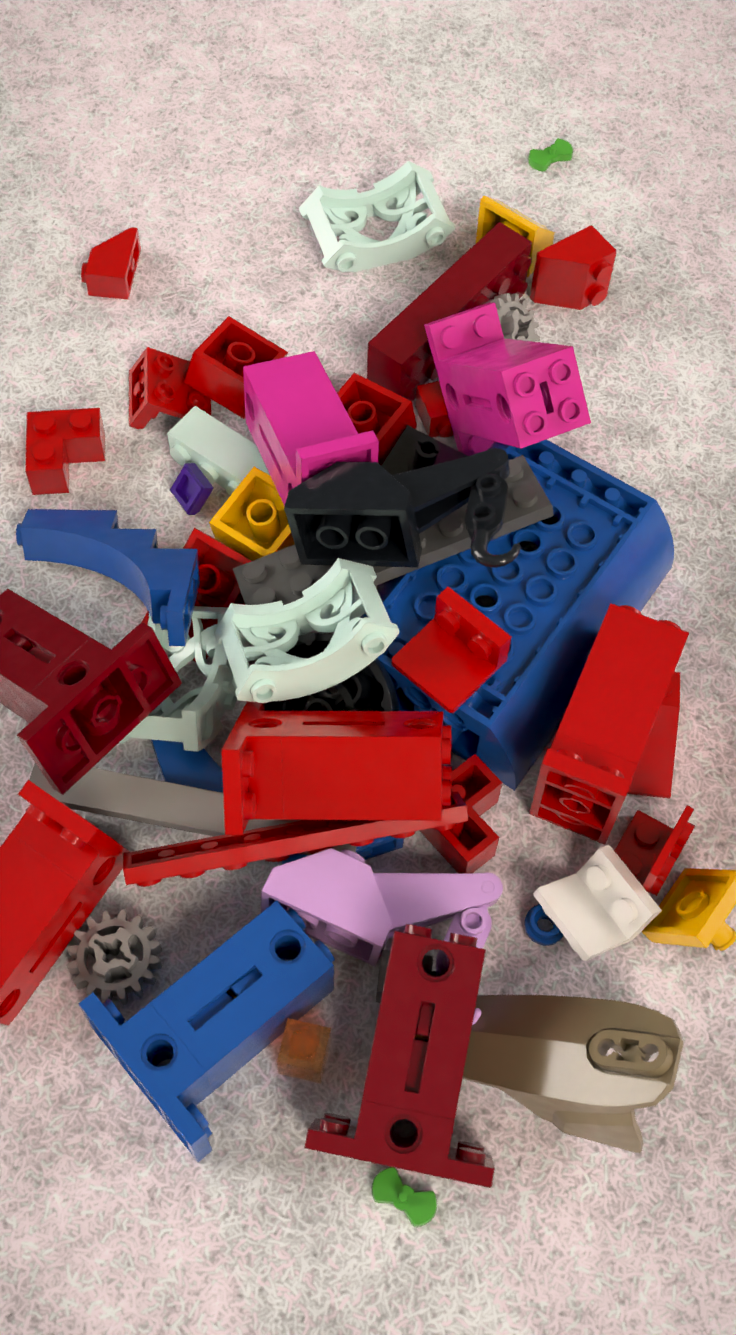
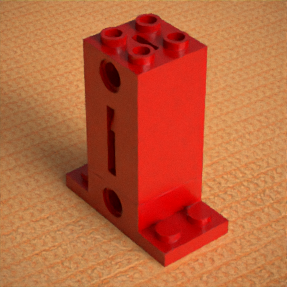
M610 603L550 749H547L541 763L529 812L530 815L604 845L606 844L632 783L634 773L689 632L681 630L674 622L668 620L657 621L644 616L634 607L627 605L617 606Z
M247 701L221 749L225 835H243L248 821L254 819L442 821L443 806H451L452 766H443V764H451L452 726L443 725V711H265L264 703Z
M30 780L25 783L18 793L30 805L25 810L26 813L0 846V1024L8 1026L22 1010L75 936L74 932L81 928L122 871L123 853L130 852Z

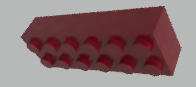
M501 222L496 224L368 342L367 379L410 401L416 399L417 386L425 384L429 379L435 380L438 377L424 325L486 304L488 300H492L495 296L509 293L511 295L517 293L520 299L528 286L526 278L532 262L530 258L532 241Z

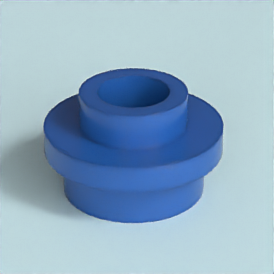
M540 904L535 905L528 911L524 921V928L526 934L533 942L543 946H550L558 943L563 938L562 932L552 919L545 914ZM541 919H547L552 923L553 929L547 932L542 931L538 927L537 922Z

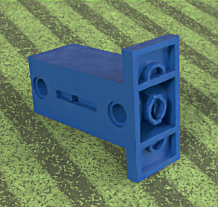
M277 900L126 1022H124L125 1018L110 999L102 1004L93 992L79 1003L91 1028L198 1163L212 1151L208 1138L213 1133L208 1127V1121L196 1106L334 990L335 971L332 962L335 961L333 954L322 941L317 940L314 943L304 932L306 925L292 908L285 910ZM171 1060L167 1065L157 1067L160 1062Z

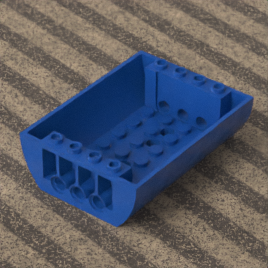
M547 439L521 449L499 442H494L489 448L504 450L508 455V460L521 455L525 457L552 504L554 516L491 540L488 543L487 551L493 555H502L509 552L514 544H518L521 541L535 543L538 547L537 550L527 552L520 549L519 555L513 562L503 567L492 568L477 563L471 554L470 548L381 583L376 587L391 623L397 624L400 631L387 650L377 657L385 666L394 683L399 702V711H443V725L452 726L451 751L464 760L476 754L504 785L514 791L558 730L610 603L617 606H631L641 612L671 570L674 560L672 533L656 499ZM447 586L512 636L507 661L454 713L446 711L391 665L392 657L434 618L437 596ZM487 595L492 597L496 604L485 608L478 605L475 599L478 596ZM364 613V614L361 616V618H364V617H367V618H368V616H367L366 613Z

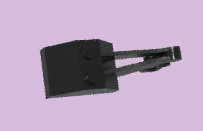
M499 448L488 449L471 456L396 475H391L378 462H336L289 490L284 506L301 565H333L338 558L369 566L418 568L422 553L419 534L466 503L468 505L465 525L471 540V554L477 563L485 567H503L513 562L521 549V546L516 543L509 552L502 555H493L487 551L488 543L503 526L509 493L508 485L505 481L510 474L508 455Z

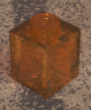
M287 1018L277 1058L278 1074L321 1084L331 1044V1028Z

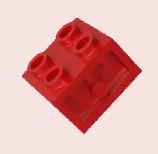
M150 347L144 350L129 370V427L143 429L151 419L157 417L159 412L182 419L194 406L211 415V399L184 383L190 361Z
M447 586L437 596L434 618L392 657L391 665L446 711L454 713L507 661L512 636Z
M688 805L685 807L674 829L637 810L614 850L648 894L650 892L655 896L658 895L695 825L688 822L694 811V808Z

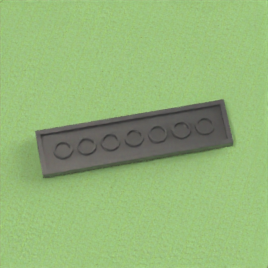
M523 455L508 460L510 474L505 481L507 482L509 493L503 526L491 540L554 516L552 504ZM468 503L419 534L422 553L418 568L373 566L377 575L374 585H379L470 549L471 540L465 525ZM294 544L233 568L245 605L267 604L280 600L283 605H286L304 597L302 591L322 578L333 565H301Z

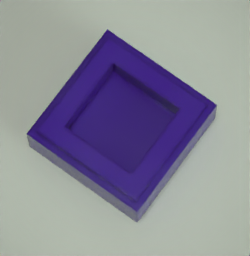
M185 463L170 491L188 515H195L200 512L214 487L195 463Z

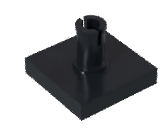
M407 425L383 462L382 467L391 475H396L467 457L468 455Z

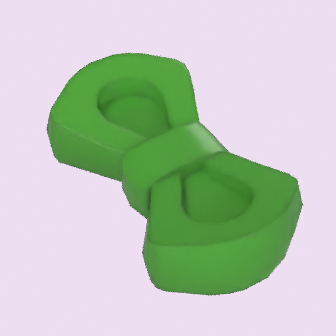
M558 138L554 144L544 150L531 149L528 161L533 169L544 172L551 164L557 161H570L573 156V148L568 141Z
M395 1167L384 1169L375 1176L371 1190L374 1202L393 1204L396 1209L405 1212L414 1227L426 1225L434 1218L437 1211L436 1194L433 1191L414 1192L410 1186L403 1185L399 1172Z

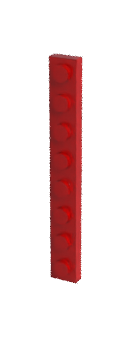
M458 791L451 792V806H443L442 821L300 820L246 830L243 835L224 834L123 853L126 885L137 884L138 886L146 887L161 882L163 878L168 877L195 878L202 875L206 870L216 868L237 870L245 867L248 862L264 859L267 862H280L288 859L291 854L302 852L315 854L330 849L333 846L344 844L365 846L372 843L376 838L387 836L407 838L413 836L416 831L429 828L439 831L449 830L456 827L457 823L469 821L467 805Z

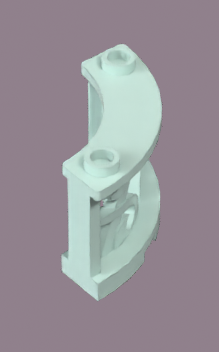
M407 161L393 174L374 183L375 189L358 193L356 189H330L319 185L299 207L302 217L311 222L325 256L322 259L324 267L341 272H358L412 259L432 247L442 244L446 237L455 230V226L449 220L433 186L434 178L431 172L415 163ZM422 192L424 197L416 201V196ZM429 208L432 214L426 218V213L422 211ZM378 216L386 221L400 222L387 240L379 241L359 233L365 227L367 218Z
M338 558L322 578L302 591L304 597L286 605H283L281 600L259 605L231 603L214 634L217 644H223L237 686L235 691L237 700L267 703L311 695L345 681L383 654L400 631L397 624L391 623L374 585L377 575L373 566ZM366 613L368 618H361V616ZM314 630L321 633L334 632L325 650L316 656L301 658L286 653L296 645L299 635L307 634ZM256 660L255 664L249 666V661Z
M194 606L192 615L194 637L190 638L188 635L186 646H169L168 630H161L160 624H153L149 613L147 625L152 627L176 673L195 658L198 668L207 680L204 686L188 692L175 704L169 695L119 742L120 744L125 743L130 738L183 742L184 750L198 752L219 734L223 728L220 720L225 710H233L237 701L235 695L237 686L223 644H217L214 634L228 608ZM200 618L218 619V624L204 630ZM206 653L211 660L213 658V663L211 665L207 664Z

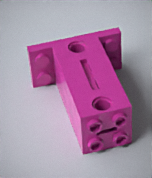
M492 302L424 325L458 451L471 456L488 450L494 442L521 449L591 423L573 346L504 338L496 304Z
M315 351L243 367L246 424L284 506L289 490L336 462H378L379 440L374 431L358 434Z

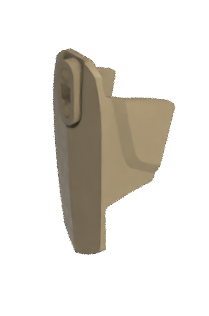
M552 995L477 996L475 1008H479L482 1014L478 1021L472 1025L462 1079L502 1090L538 1117L553 1123L565 1134L634 1153L642 1152L643 1138L635 1118L634 1109L656 1106L674 1088L684 1041L672 1018L657 1010L616 1000ZM610 1048H612L613 1050L616 1051V1052H612L610 1055L606 1056L607 1051H608ZM658 1052L657 1058L649 1062L650 1056Z

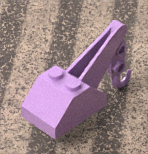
M330 848L274 867L261 891V913L277 900L285 910L292 908L297 912L306 925L304 932L309 937L320 940L334 949L376 967L387 940L393 938L394 931L404 933L406 924L427 927L453 919L443 941L449 942L450 933L478 938L476 947L483 949L492 926L491 917L487 909L496 904L502 894L503 885L499 877L492 873H373L371 866L365 864L364 858L359 854L346 849L339 852ZM439 950L436 957V975L443 974L449 966L448 956L441 950ZM475 1008L472 1025L478 1021L482 1014L479 1008Z

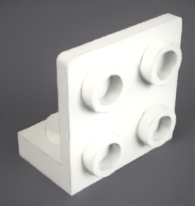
M610 845L599 848L577 873L538 887L533 893L545 914L552 919L568 940L571 948L584 961H588L632 941L662 911Z

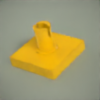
M684 868L660 903L659 907L662 911L641 932L653 943L707 948L711 943L715 950L723 951L729 948L736 940V931L725 920L736 905V870Z

